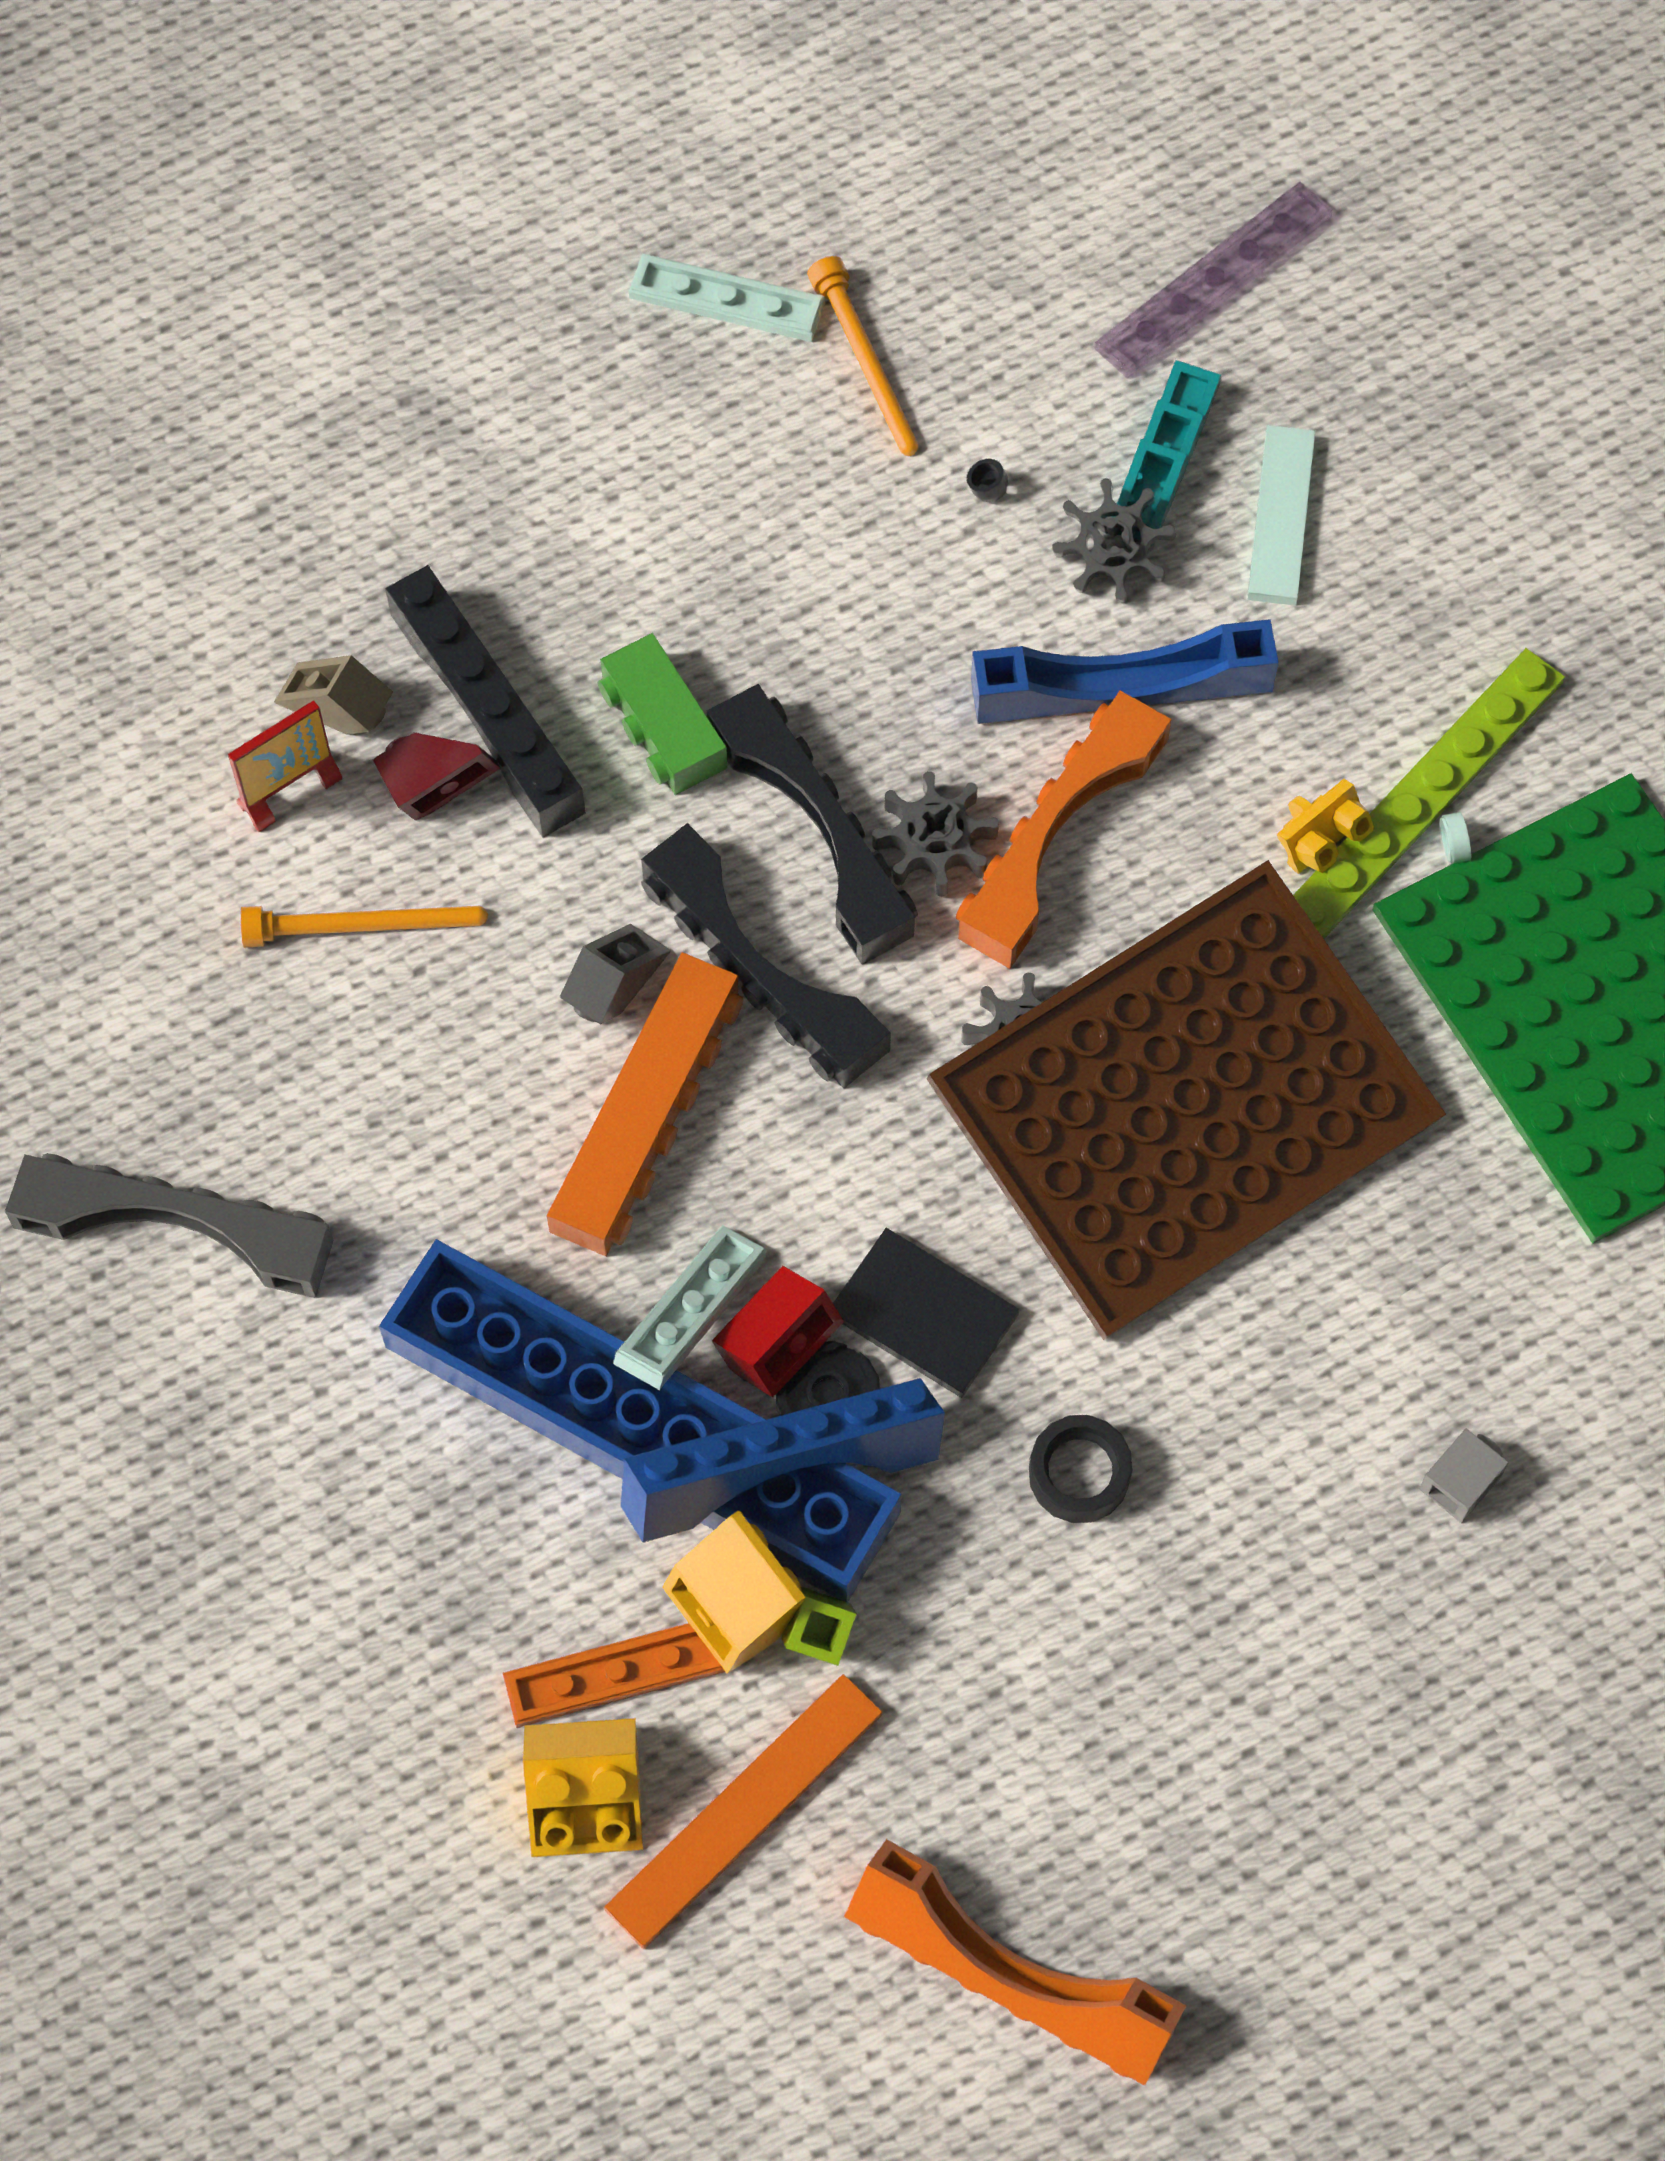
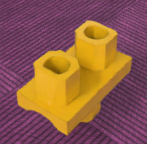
M1343 779L1312 803L1301 796H1296L1291 800L1288 807L1294 818L1283 826V829L1277 833V836L1287 852L1288 865L1296 873L1300 874L1308 866L1323 873L1336 862L1339 855L1336 843L1347 836L1352 841L1361 842L1373 832L1374 825L1369 811L1359 801L1355 786L1346 779Z

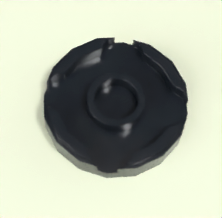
M826 1341L775 1395L776 1409L779 1415L782 1416L880 1389L879 1376L871 1361L860 1351L858 1353L840 1342Z

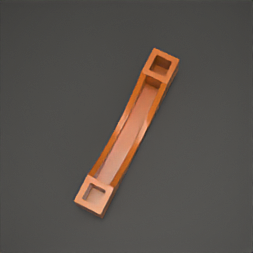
M1122 691L1118 692L1110 705L1105 703L1100 705L1090 722L1089 729L1092 731L1083 743L1079 740L1075 741L1069 749L1063 762L1065 769L1057 781L1050 778L1043 786L1036 801L1039 807L1032 817L1023 816L1017 823L1010 837L1012 845L1004 857L997 854L989 863L983 876V881H985L983 887L977 895L969 893L963 900L956 914V919L959 921V940L1011 969L1037 931L1039 906L1036 881L1043 856L1055 834L1073 813L1094 797L1120 784L1143 778L1168 742L1171 718Z
M887 1839L868 1863L844 1915L846 1919L859 1925L867 1934L886 1940L909 1953L917 1962L936 1968L959 1981L965 1989L984 1995L1009 2009L1015 2017L1034 2023L1059 2037L1065 2045L1084 2051L1109 2065L1115 2073L1123 2077L1132 2078L1144 2086L1161 2058L1186 2008L1185 2004L1138 1978L1115 1980L1079 1978L1048 1970L1016 1955L991 1938L966 1914L948 1890L936 1866Z

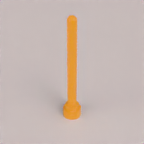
M828 256L822 258L809 268L807 276L814 291L817 294H822L825 299L830 300L899 450L905 456H912L918 450V442L847 294L849 273L840 257Z
M262 906L241 907V934L244 948L264 947L265 941H274L275 936L481 926L486 923L488 912L482 906L274 915L273 910L263 911Z

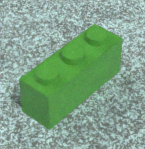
M653 633L600 659L602 679L598 681L600 692L610 708L618 705L626 717L622 719L624 730L634 746L642 743L650 755L646 758L648 768L659 785L667 782L673 793L677 795L728 769L726 746Z

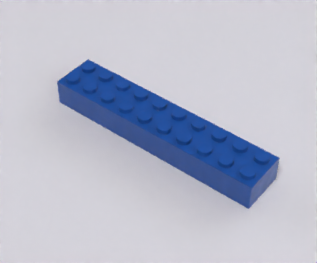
M435 1239L379 1325L385 1348L623 1479L624 1458L766 1420L677 1370L663 1387L658 1390L613 1364L616 1352L623 1345L624 1341L438 1239ZM826 1463L795 1469L767 1479L738 1494L713 1511L701 1523L715 1530L728 1517L740 1511L749 1524L756 1525L762 1531L767 1540L768 1549L782 1567L790 1569L795 1576L829 1595L849 1602L901 1513L902 1494L846 1463Z

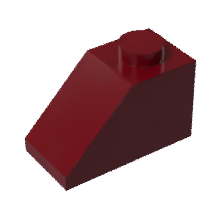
M416 732L409 736L395 739L386 747L383 753L372 759L397 807L415 821L433 813L501 769L497 761L479 745Z

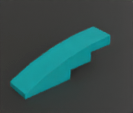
M1178 360L1174 362L1161 400L1158 399L1144 439H1140L1117 504L1120 506L1128 507L1134 505L1145 488L1151 489L1155 500L1144 510L1142 521L1152 529L1162 528L1221 382V374ZM1137 531L1134 539L1141 542V534Z

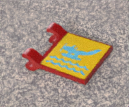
M314 700L227 754L240 795L236 799L237 804L243 812L246 811L258 832L276 822L266 800L307 773L315 770L320 783L325 789L330 788L343 779L330 752L320 707Z

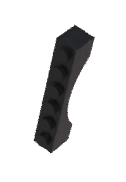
M429 565L386 587L385 590L392 618L418 656L433 669L463 708L493 758L499 764L500 771L514 797L542 838L586 814L583 788Z
M756 684L707 710L708 720L726 746L727 762L734 771L758 778L783 792L799 805L819 828L831 851L838 876L836 927L860 963L863 965L914 937L915 918L918 917V912L913 900L905 890L897 891L889 879L891 878V871L883 855L877 850L873 853L870 851L863 840L865 832L860 821L853 812H844L837 801L839 800V794L827 773L819 775L811 763L813 755L807 742L800 734L794 737L787 727L788 719L778 699L774 696L768 698L760 685Z
M689 823L685 824L641 859L644 879L641 881V885L648 897L659 906L664 902L667 903L676 913L674 920L684 935L690 940L699 937L710 948L707 953L715 966L729 972L732 971L738 975V979L743 983L741 990L750 1004L757 1010L766 1007L777 1018L775 1026L778 1032L792 1046L800 1042L811 1054L809 1062L822 1079L828 1082L834 1078L843 1088H846L890 1052L891 1032L857 997L830 993L803 984L778 970L756 951L739 929L728 906L722 883L721 857Z

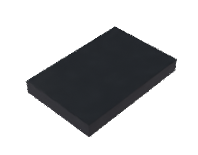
M887 1227L833 1302L844 1321V1326L960 1398L965 1395L1018 1317L1020 1310Z

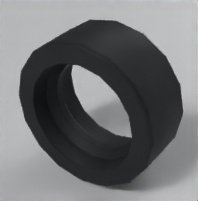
M1068 1415L1050 1423L1037 1437L1029 1461L1030 1487L1038 1503L1053 1517L1070 1523L1095 1522L1110 1515L1125 1498L1132 1476L1131 1451L1123 1435L1109 1422L1090 1415ZM1085 1439L1098 1444L1106 1451L1112 1463V1476L1109 1485L1100 1494L1091 1498L1076 1499L1061 1493L1054 1486L1049 1476L1048 1464L1052 1453L1061 1444L1070 1440Z

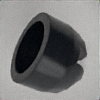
M991 458L982 459L973 464L967 473V484L972 493L981 501L994 502L1006 494L1008 476L999 461ZM987 485L988 487L980 488L979 486Z

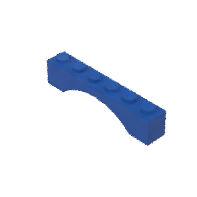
M1271 619L1221 624L1200 635L1175 644L1121 655L1069 656L1041 652L1024 646L973 651L971 685L977 724L1093 712L1097 711L1102 703L1110 705L1119 691L1128 694L1147 706L1273 692L1279 662Z
M918 1378L624 1458L620 1506L644 1543L694 1529L713 1511L738 1494L767 1479L795 1469L826 1463H855L873 1466L888 1473H893L939 1460L945 1412L922 1379Z

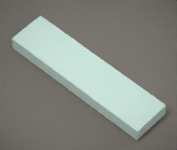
M642 253L629 289V299L808 342L813 340L825 305L824 296Z
M1267 425L1247 600L1296 606L1315 430Z
M722 1225L618 1349L613 1364L660 1390L759 1269L766 1257L767 1249Z

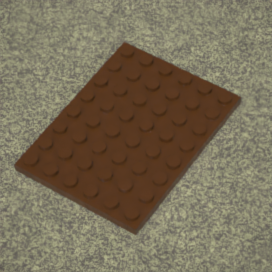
M1269 860L945 1063L927 1077V1081L1103 1340L1426 1130L1446 1115Z

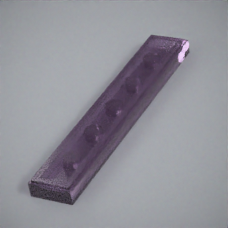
M1299 181L1095 342L1094 349L1128 379L1332 217L1333 210Z

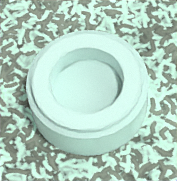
M1456 812L1442 815L1439 826L1447 861L1451 864L1471 861L1470 840L1462 813Z

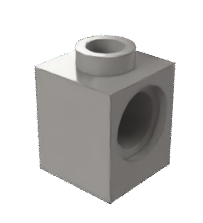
M1465 1428L1425 1474L1419 1489L1462 1524L1499 1481L1509 1462L1502 1457L1503 1452L1494 1441L1482 1434L1476 1436Z

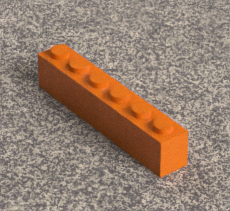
M681 952L546 1215L550 1233L606 1257L613 1243L623 1244L633 1222V1216L628 1215L635 1199L645 1200L655 1179L656 1173L651 1168L658 1154L667 1156L674 1144L678 1128L673 1126L680 1110L689 1112L697 1098L700 1084L695 1082L701 1068L704 1066L710 1069L713 1066L722 1044V1040L717 1037L724 1023L733 1025L740 1013L744 998L739 995L737 974Z

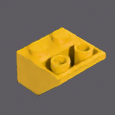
M740 1511L728 1517L675 1564L662 1587L727 1674L776 1642L806 1598L801 1592L800 1583L790 1569L781 1566L768 1549L767 1540L762 1531L756 1525L749 1524Z
M636 1718L525 1725L523 1768L531 1857L643 1850Z

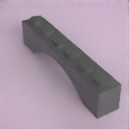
M49 1153L43 1154L42 1158L24 1154L5 1209V1213L14 1229L61 1240L89 1229L114 1223L150 1221L178 1225L205 1234L229 1248L253 1270L265 1287L312 1298L317 1296L334 1241L329 1225L324 1223L322 1218L312 1213L296 1211L292 1216L274 1212L271 1206L260 1201L244 1200L243 1204L223 1200L221 1195L208 1189L195 1188L192 1192L174 1189L170 1183L156 1177L147 1176L143 1177L142 1181L123 1177L119 1171L111 1167L94 1165L91 1170L74 1166L68 1159Z

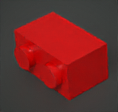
M782 1266L713 1338L712 1342L730 1370L773 1398L844 1321L823 1288Z

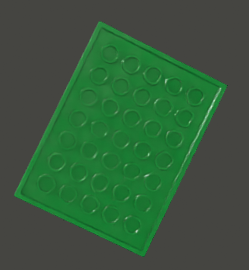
M1630 773L1472 853L1471 861L1451 864L1374 903L1372 909L1592 1244L1665 1206V820L1633 774Z

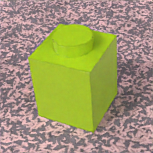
M801 1587V1592L806 1598L782 1633V1641L786 1649L838 1666L857 1613L851 1603Z

